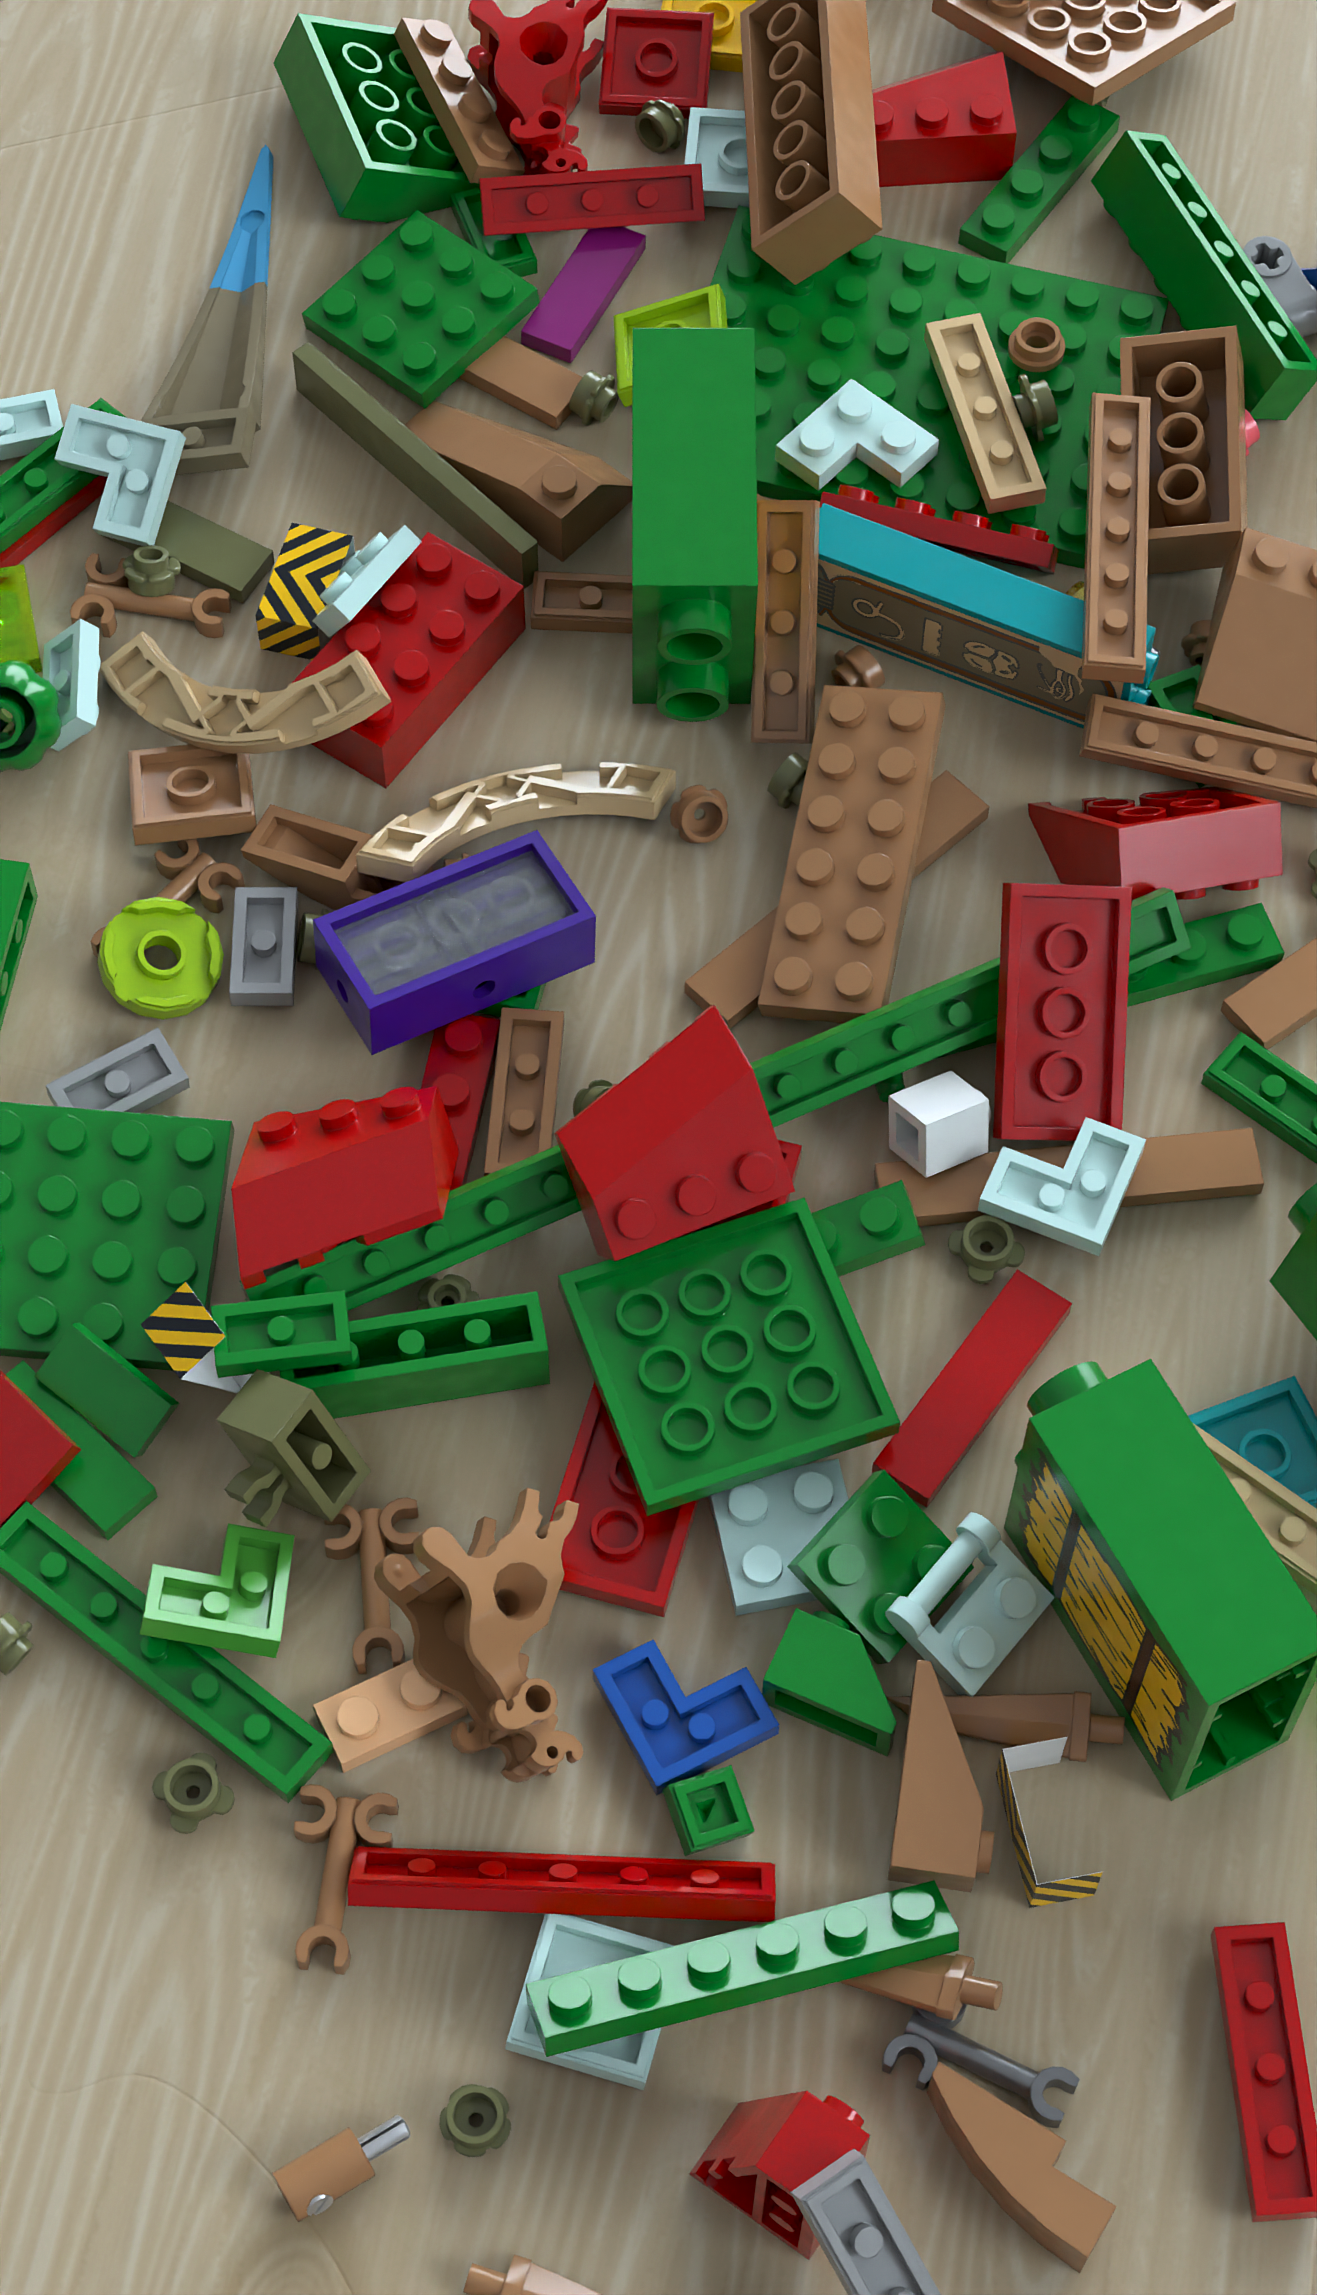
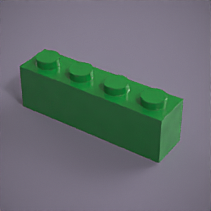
M538 1291L349 1321L353 1362L280 1371V1378L312 1389L333 1419L550 1384L549 1350Z

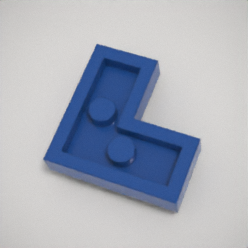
M653 1639L593 1669V1680L656 1796L663 1793L662 1789L666 1786L692 1778L779 1733V1723L747 1667L685 1697Z

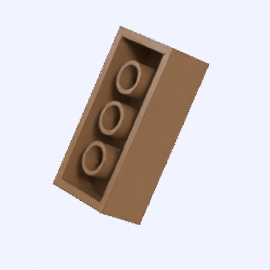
M1235 325L1120 338L1121 395L1151 398L1148 574L1222 568L1244 529L1248 528L1244 362L1237 327Z

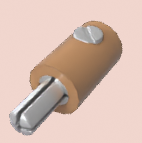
M399 2115L394 2116L358 2139L352 2130L347 2127L274 2171L272 2176L296 2220L300 2222L312 2214L322 2213L330 2207L333 2201L373 2178L375 2172L370 2161L410 2138L409 2127Z

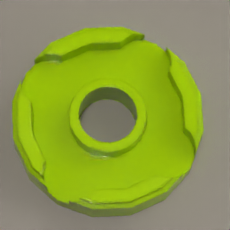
M154 897L132 902L124 907L121 913L116 915L112 921L110 920L102 933L97 964L103 985L119 1004L140 1016L164 1020L188 1015L206 1003L221 977L224 953L218 932L209 921L206 924L202 917L195 914L196 909L183 901ZM151 946H165L176 955L178 963L173 968L167 970L154 968L145 959L144 951Z

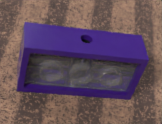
M538 830L313 919L316 967L371 1055L595 963L596 915Z

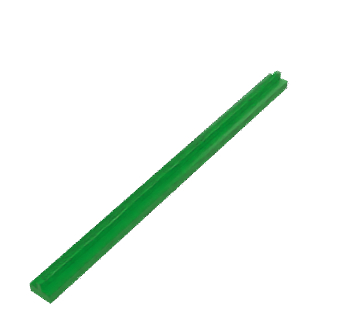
M1162 887L1132 900L1129 975L1191 948L1174 890ZM1000 957L751 1062L750 1064L754 1070L773 1128L997 1032ZM559 1145L451 1190L444 1217L441 1220L368 1246L358 1243L353 1238L339 1243L335 1248L324 1253V1262L301 1269L298 1259H294L264 1270L267 1280L265 1283L245 1290L241 1280L240 1283L246 1296V1302L345 1290L347 1310L349 1311L581 1211V1207Z

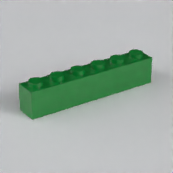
M1126 130L1091 180L1103 199L1105 210L1117 220L1129 239L1128 244L1130 248L1142 258L1154 277L1155 286L1161 293L1167 296L1180 316V324L1186 331L1236 325L1244 362L1245 409L1254 419L1286 421L1317 382L1316 357L1166 135Z

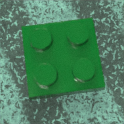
M885 1470L874 1472L787 1567L831 1614L844 1620L850 1626V1631L860 1635L867 1653L877 1664L889 1663L907 1643V1640L888 1621L885 1612L899 1596L907 1597L951 1546L952 1542ZM970 1564V1566L965 1570V1572L960 1576V1578L955 1582V1584L949 1589V1591L944 1595V1597L939 1601V1603L934 1607V1609L928 1614L929 1617L938 1609V1607L947 1599V1597L974 1569V1566L972 1564Z

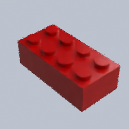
M430 532L426 533L421 539L420 545L355 617L332 637L293 681L296 682L317 674L336 664L355 650L367 658L392 702L354 726L336 735L312 743V745L384 788L391 784L526 629L524 586Z

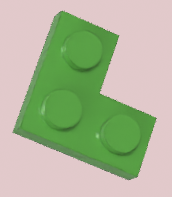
M228 1523L223 1543L219 1575L152 1564L140 1635L276 1658L281 1641L295 1535Z

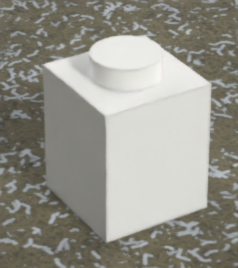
M951 1070L888 1096L889 1148L924 1177H930L988 1152L989 1123L991 1121L989 1099L981 1091L973 1088Z

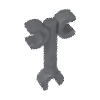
M967 2004L962 2005L955 2021L937 2017L934 2013L912 2006L913 2014L904 2034L894 2038L884 2052L882 2060L883 2072L890 2074L900 2056L904 2054L915 2055L920 2059L923 2066L916 2088L924 2091L929 2086L931 2075L937 2066L938 2055L1027 2099L1031 2115L1039 2123L1047 2127L1059 2128L1065 2113L1047 2104L1043 2097V2091L1055 2086L1065 2092L1074 2094L1080 2079L1072 2071L1064 2067L1052 2066L1042 2070L1040 2073L951 2030L961 2021Z

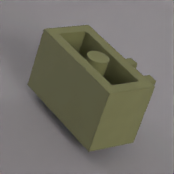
M260 1369L253 1373L217 1418L218 1423L251 1465L249 1468L239 1472L224 1490L231 1498L248 1504L242 1513L247 1520L267 1527L278 1512L281 1502L332 1522L371 1472L312 1389Z

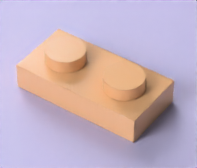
M413 1659L313 1705L316 1718L326 1738L333 1744V1753L343 1773L468 1715L466 1706L456 1696L432 1685L420 1675L413 1664Z

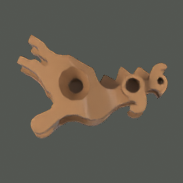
M526 1488L519 1493L510 1528L496 1543L494 1533L497 1520L486 1516L477 1521L472 1543L467 1554L452 1534L444 1528L429 1527L414 1539L413 1552L418 1560L430 1571L420 1576L412 1562L404 1555L390 1554L375 1566L374 1580L379 1589L400 1607L411 1623L415 1638L413 1664L420 1675L432 1685L456 1696L466 1706L473 1721L468 1723L469 1732L465 1722L461 1721L453 1726L450 1735L453 1746L461 1753L468 1754L480 1752L488 1747L499 1748L506 1758L505 1768L501 1771V1774L509 1781L516 1783L527 1781L540 1773L545 1776L555 1773L558 1763L563 1760L565 1754L567 1761L570 1763L580 1760L583 1755L582 1744L575 1736L564 1731H554L558 1722V1716L554 1714L558 1703L556 1691L548 1681L540 1678L529 1679L526 1676L529 1656L520 1653L522 1645L526 1640L548 1625L565 1575L561 1560L564 1539L572 1530L578 1514L579 1504L566 1500L558 1505L553 1514V1521L541 1527L538 1535H536V1530L539 1528L543 1518L538 1510L540 1491Z

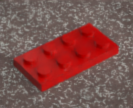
M840 484L837 495L822 492L820 508L825 503L950 551L1054 575L1059 551L1054 544L1048 543L1049 535H1046V531L1012 524L1010 534L991 530L993 523L988 521L989 518L961 511H954L952 521L935 517L936 510L931 508L929 504L898 497L895 508L878 504L880 497L874 495V492Z
M1003 883L993 1138L1076 1141L1085 1117L1122 1130L1132 887Z

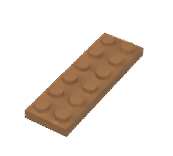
M824 685L758 1000V1007L762 1016L845 1023L888 1005L946 704L942 692Z

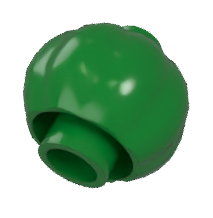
M8 660L0 663V772L6 770L24 771L33 768L43 759L47 749L57 742L61 734L62 721L58 713L59 698L55 687L49 680L36 674L30 665L22 661ZM2 708L9 711L13 717L8 718L5 716Z

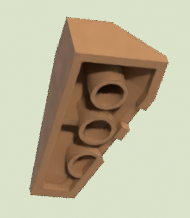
M433 401L427 408H423L405 424L408 429L536 539L539 546L561 562H564L632 501V481L599 457L452 406Z

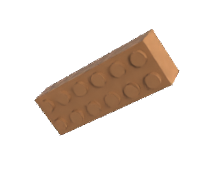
M757 0L740 12L751 247L757 255L794 285H797L815 272L823 270L832 261L857 245L867 242L873 235L883 229L866 0Z

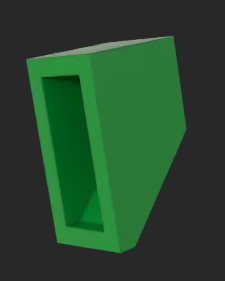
M796 1608L763 1679L762 1695L768 1706L888 1757L893 1745L897 1722L860 1635L850 1631V1626L844 1620L831 1613L814 1611L813 1614H809Z

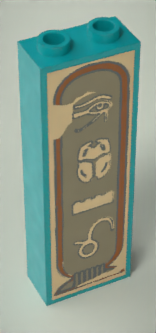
M822 504L819 515L817 627L1084 729L1087 704L1092 694L1149 705L1152 691L1147 688L1151 683L1159 662V655L1151 652L1156 631L1155 627L1147 625L1146 672L1143 684L1081 679L1083 600L828 504Z

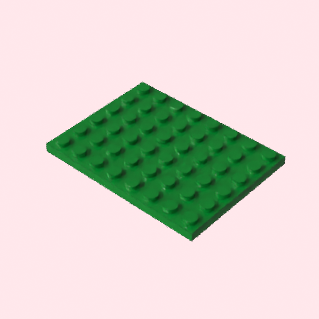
M739 205L710 286L719 284L726 300L728 328H755L757 494L777 500H816L820 502L822 492L837 495L840 484L874 492V495L880 497L878 504L895 508L898 497L929 504L931 508L936 510L935 517L952 521L954 511H961L989 518L988 521L993 523L991 528L993 531L1010 534L1012 524L1046 531V535H1049L1048 543L1054 544L1059 551L1057 563L1085 569L1089 407L1092 393L1121 395L1120 338L1161 334L1169 303L1168 298L873 235L867 242L857 245L832 261L823 270L815 272L797 285H794L752 250L750 208ZM981 313L1011 395L1020 394L1018 376L1025 374L1030 384L1041 380L1047 382L1055 401L1058 424L1042 429L1044 441L1038 443L1033 437L1031 427L1024 429L1047 488L1044 503L988 514L924 340L926 323ZM1040 317L1052 321L1058 326L1064 338V357L1058 366L1049 371H1026L1015 365L1009 357L1008 342L1010 335L1021 322L1029 318ZM850 379L862 385L939 439L937 455L901 488L856 457L818 491L775 460L776 445Z

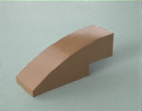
M272 804L269 805L241 849L243 857L288 886L297 887V891L335 911L405 883L357 871L356 854L374 835ZM433 866L426 870L423 875L433 872Z
M939 2062L931 2075L927 2094L947 2135L973 2175L1003 2211L1033 2239L1080 2273L1117 2206L1054 2168L1066 2140Z

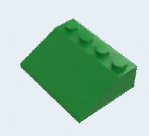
M298 13L273 64L339 217L389 223L409 218L416 210L425 214L451 207V194L479 187V183H470L394 36L396 28Z

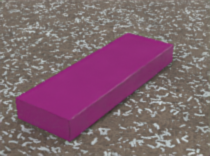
M625 227L588 229L540 301V304H538L522 328L521 344L572 363L646 249V235Z

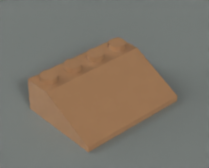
M1247 527L1244 529L1222 568L1193 703L1194 709L1262 731L1317 743V550Z

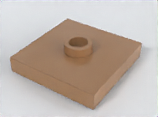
M191 744L128 752L132 830L135 846L249 833L255 829L257 823L250 754L224 753L202 749Z

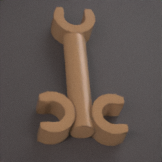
M92 553L87 558L85 569L88 582L85 586L84 596L78 598L71 606L72 624L79 619L86 621L90 617L99 616L101 617L103 637L110 638L117 628L114 611L116 609L192 621L195 623L197 631L203 636L209 638L223 637L224 626L222 617L207 615L213 611L230 613L232 608L230 594L223 589H207L199 593L195 598L170 594L158 597H145L135 594L128 587V578L125 577V569H123V561L126 558H121L117 570L111 574L101 573L102 567L99 554Z
M197 839L177 841L178 847L186 853L181 858H171L161 850L154 854L156 866L160 874L166 879L172 880L155 897L168 898L185 903L199 889L200 900L203 906L210 912L219 914L224 910L222 897L213 889L219 885H229L234 890L235 887H245L240 869L230 863H216L211 856L204 852L201 853ZM106 926L99 929L91 939L93 954L97 958L100 940Z
M408 1497L397 1498L389 1502L383 1510L367 1508L359 1512L352 1506L345 1504L332 1522L324 1520L325 1525L342 1524L350 1529L348 1534L342 1538L324 1540L326 1556L328 1558L343 1560L355 1555L358 1550L360 1551L364 1631L355 1639L352 1647L354 1665L359 1674H367V1655L372 1649L377 1647H384L391 1652L393 1668L405 1663L404 1644L399 1634L391 1629L389 1597L379 1589L374 1580L375 1566L387 1557L386 1546L398 1554L414 1553V1539L419 1536V1532L400 1533L393 1527L402 1519L419 1518L417 1500Z
M309 1784L302 1786L300 1789L301 1802L307 1805L320 1806L325 1812L323 1817L314 1823L295 1821L293 1828L295 1837L304 1843L311 1844L323 1842L327 1838H329L314 1926L301 1934L296 1943L295 1954L299 1969L308 1970L312 1951L317 1946L330 1945L336 1950L334 1956L335 1973L344 1975L350 1966L351 1954L347 1938L341 1930L357 1836L364 1847L392 1848V1833L372 1830L368 1824L371 1818L377 1814L398 1815V1799L388 1793H375L367 1796L362 1801L351 1797H338L335 1800L332 1793L325 1787Z

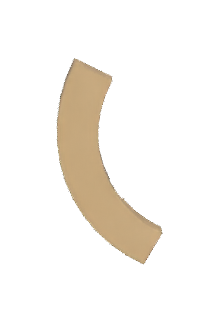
M143 631L103 661L99 669L109 686L123 702L154 727L179 741L202 749L224 753L259 754L309 745L354 726L392 702L367 658L357 650L317 674L289 683L288 687L284 690L259 693L256 689H231L214 685L211 687L190 678L185 673L179 671L164 656L154 639Z
M599 762L600 771L562 772L561 764H550L512 770L470 781L429 798L430 806L410 817L401 814L390 821L356 854L357 871L363 874L408 882L422 876L439 859L477 837L514 824L537 819L589 814L630 816L655 820L676 789V771L640 764Z

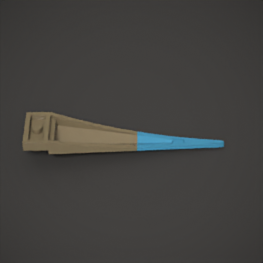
M267 145L260 151L235 226L196 319L160 389L141 419L145 423L180 431L186 437L175 475L248 468L255 432L261 430L274 160Z

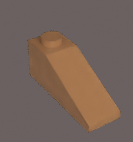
M917 1660L912 1683L887 1880L916 1885L935 1880L938 1888L971 1893L976 1879V1872L985 1874L990 1872L994 1831L982 1830L984 1807L931 1661Z

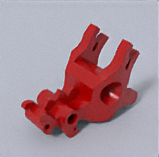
M493 0L470 1L468 19L472 26L480 32V45L469 49L467 61L478 82L495 101V114L509 141L520 151L525 161V172L523 175L573 172V169H577V172L587 171L588 161L581 153L582 150L572 145L578 138L579 127L566 124V120L580 101V85L583 79L593 72L603 56L604 41L596 38L591 42L587 50H582L584 48L585 28L591 21L597 18L608 0H579L575 7V0H549L542 5L534 7L528 14L515 18L504 16Z

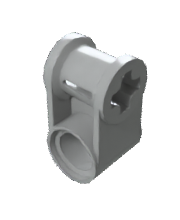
M1262 236L1250 240L1243 248V251L1301 337L1317 333V290L1309 284L1292 256L1290 248L1283 241L1275 237Z

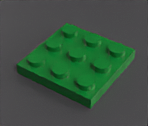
M416 210L302 313L306 329L425 409L465 373V369L504 337L540 304V300L535 286Z

